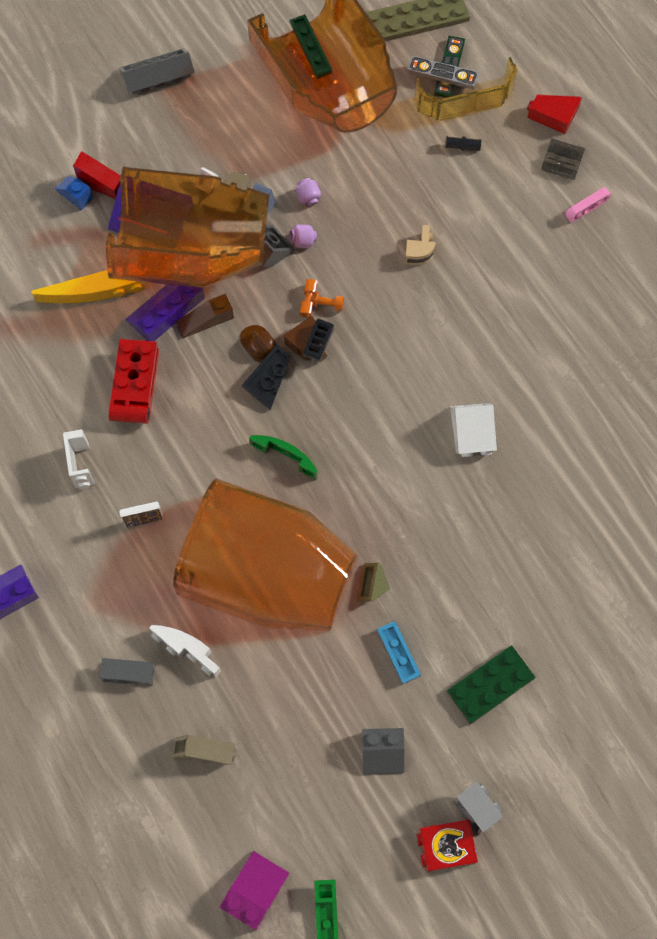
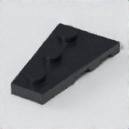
M277 344L242 384L243 389L269 410L272 408L291 355Z

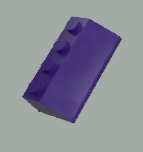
M180 273L128 316L126 321L146 341H155L171 328L176 321L184 317L205 299L203 288L191 276Z
M22 564L0 575V619L39 598Z

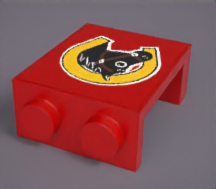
M470 819L422 827L419 829V833L416 834L418 847L422 846L423 855H420L422 868H426V872L478 863Z

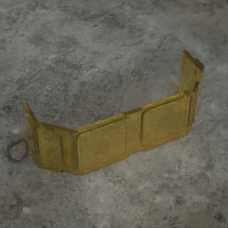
M511 57L508 58L505 72L506 83L504 85L439 99L423 91L419 78H416L414 98L417 112L442 121L464 116L470 112L476 113L501 107L504 105L505 99L507 100L514 90L518 72L516 64L513 63Z

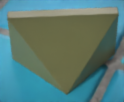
M378 562L364 563L357 597L358 602H371L390 589L383 568Z

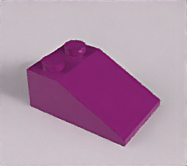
M253 851L219 908L251 928L258 930L287 879L289 872Z

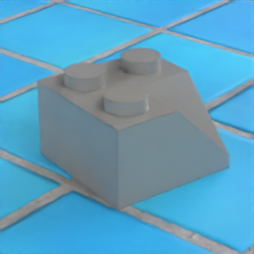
M476 782L457 796L453 802L467 820L470 819L471 826L480 835L503 817L501 814L503 811L496 801L492 802L487 796L489 792L486 787Z

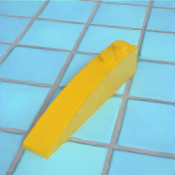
M134 262L35 289L31 292L36 302L83 303L114 297L119 298L128 293L140 292L146 289L139 262Z

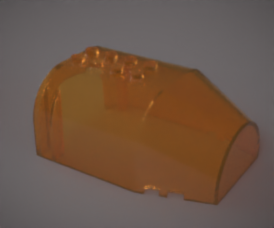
M325 0L324 7L319 15L309 22L333 70L332 74L316 79L293 30L282 36L271 38L269 37L268 25L265 23V15L263 13L247 20L251 45L296 111L337 131L351 133L374 123L394 102L397 95V84L390 65V57L386 50L385 39L357 0Z
M123 167L120 177L121 223L117 245L115 244L113 233H108L106 242L109 279L206 288L263 265L269 194L247 188V190L237 188V183L231 182L230 185L222 183V178L216 176Z
M216 478L206 490L182 546L175 568L173 587L176 594L180 597L268 629L301 628L331 631L356 566L358 555L310 511Z

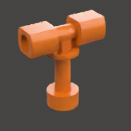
M306 279L304 289L306 296L301 304V317H310L313 307H317V304L335 306L334 310L342 311L344 297L336 296V299L320 297L319 293L316 292L317 280Z

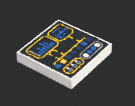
M158 502L119 511L126 528L164 520Z

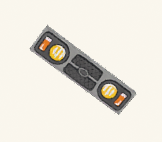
M413 55L407 71L409 74L473 90L479 75L477 71Z

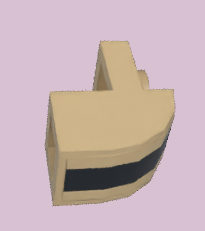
M430 225L422 226L421 241L407 240L405 265H423L433 257L436 242H432L433 233L429 232Z

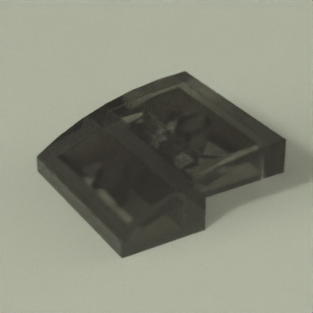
M551 138L541 170L575 180L585 148Z

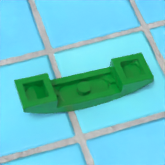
M251 435L249 437V443L254 448L264 453H267L269 448H272L300 463L299 472L314 480L317 479L316 467L295 446L270 436Z
M336 879L315 880L317 939H338Z

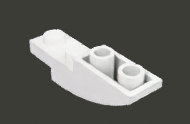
M158 625L150 626L151 637L158 643L161 641L167 645L165 649L173 656L177 654L179 657H182L187 652L186 657L193 663L199 662L202 665L200 669L208 676L212 674L217 677L221 672L220 667L208 658L212 653L210 648L198 639L174 628Z

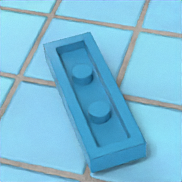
M394 621L378 628L377 632L402 685L421 677L420 671L396 622Z

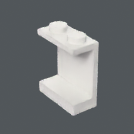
M82 429L64 432L63 437L69 477L75 488L87 489L95 485V482L88 469L77 471L75 452L90 450L89 442Z

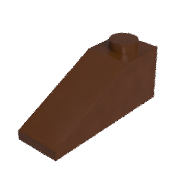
M225 293L206 301L176 321L182 337L186 338L234 319L233 308Z

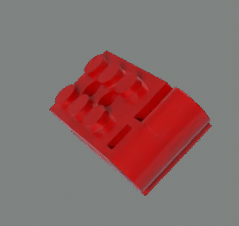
M119 339L109 406V421L149 423L159 357L157 342Z

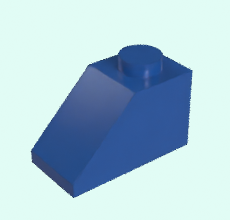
M66 177L55 188L58 193L80 210L93 199L90 187L77 177Z

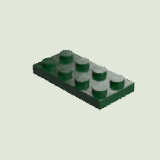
M511 645L447 690V693L471 725L536 677Z

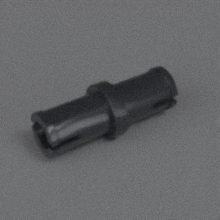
M446 136L445 148H458L461 151L465 149L480 151L482 141L481 139H468L466 136H462V138Z

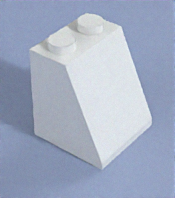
M482 403L450 406L456 453L461 454L462 457L473 456L475 452H480V455H490L492 451H497L493 404Z

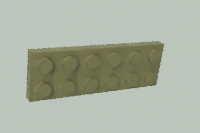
M415 0L363 13V19L372 44L456 25L470 20L464 0Z

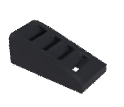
M317 318L302 355L320 362L334 332V324ZM316 334L321 335V336H323V337H325V338L323 339V338L317 337ZM313 341L322 344V346L314 344ZM313 348L315 350H318L319 353L310 351L309 349Z

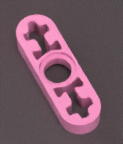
M606 187L598 190L569 208L565 213V217L569 222L576 221L608 201L611 193Z

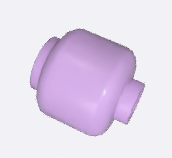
M310 178L298 182L295 191L300 203L308 204V206L317 204L318 199L321 197L317 182Z
M295 225L289 232V240L295 248H311L317 240V233L311 225Z

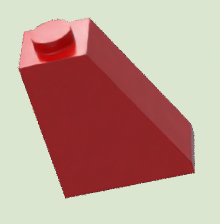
M536 95L534 101L530 100L527 106L529 111L527 118L566 134L580 107L582 97Z
M81 151L73 164L76 177L89 186L91 190L116 199L123 177Z

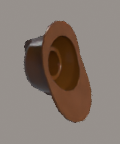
M259 325L246 327L240 335V342L251 358L259 363L277 345L269 332Z

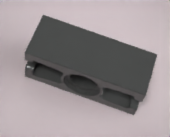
M102 658L100 679L103 682L153 686L155 665H153V662Z

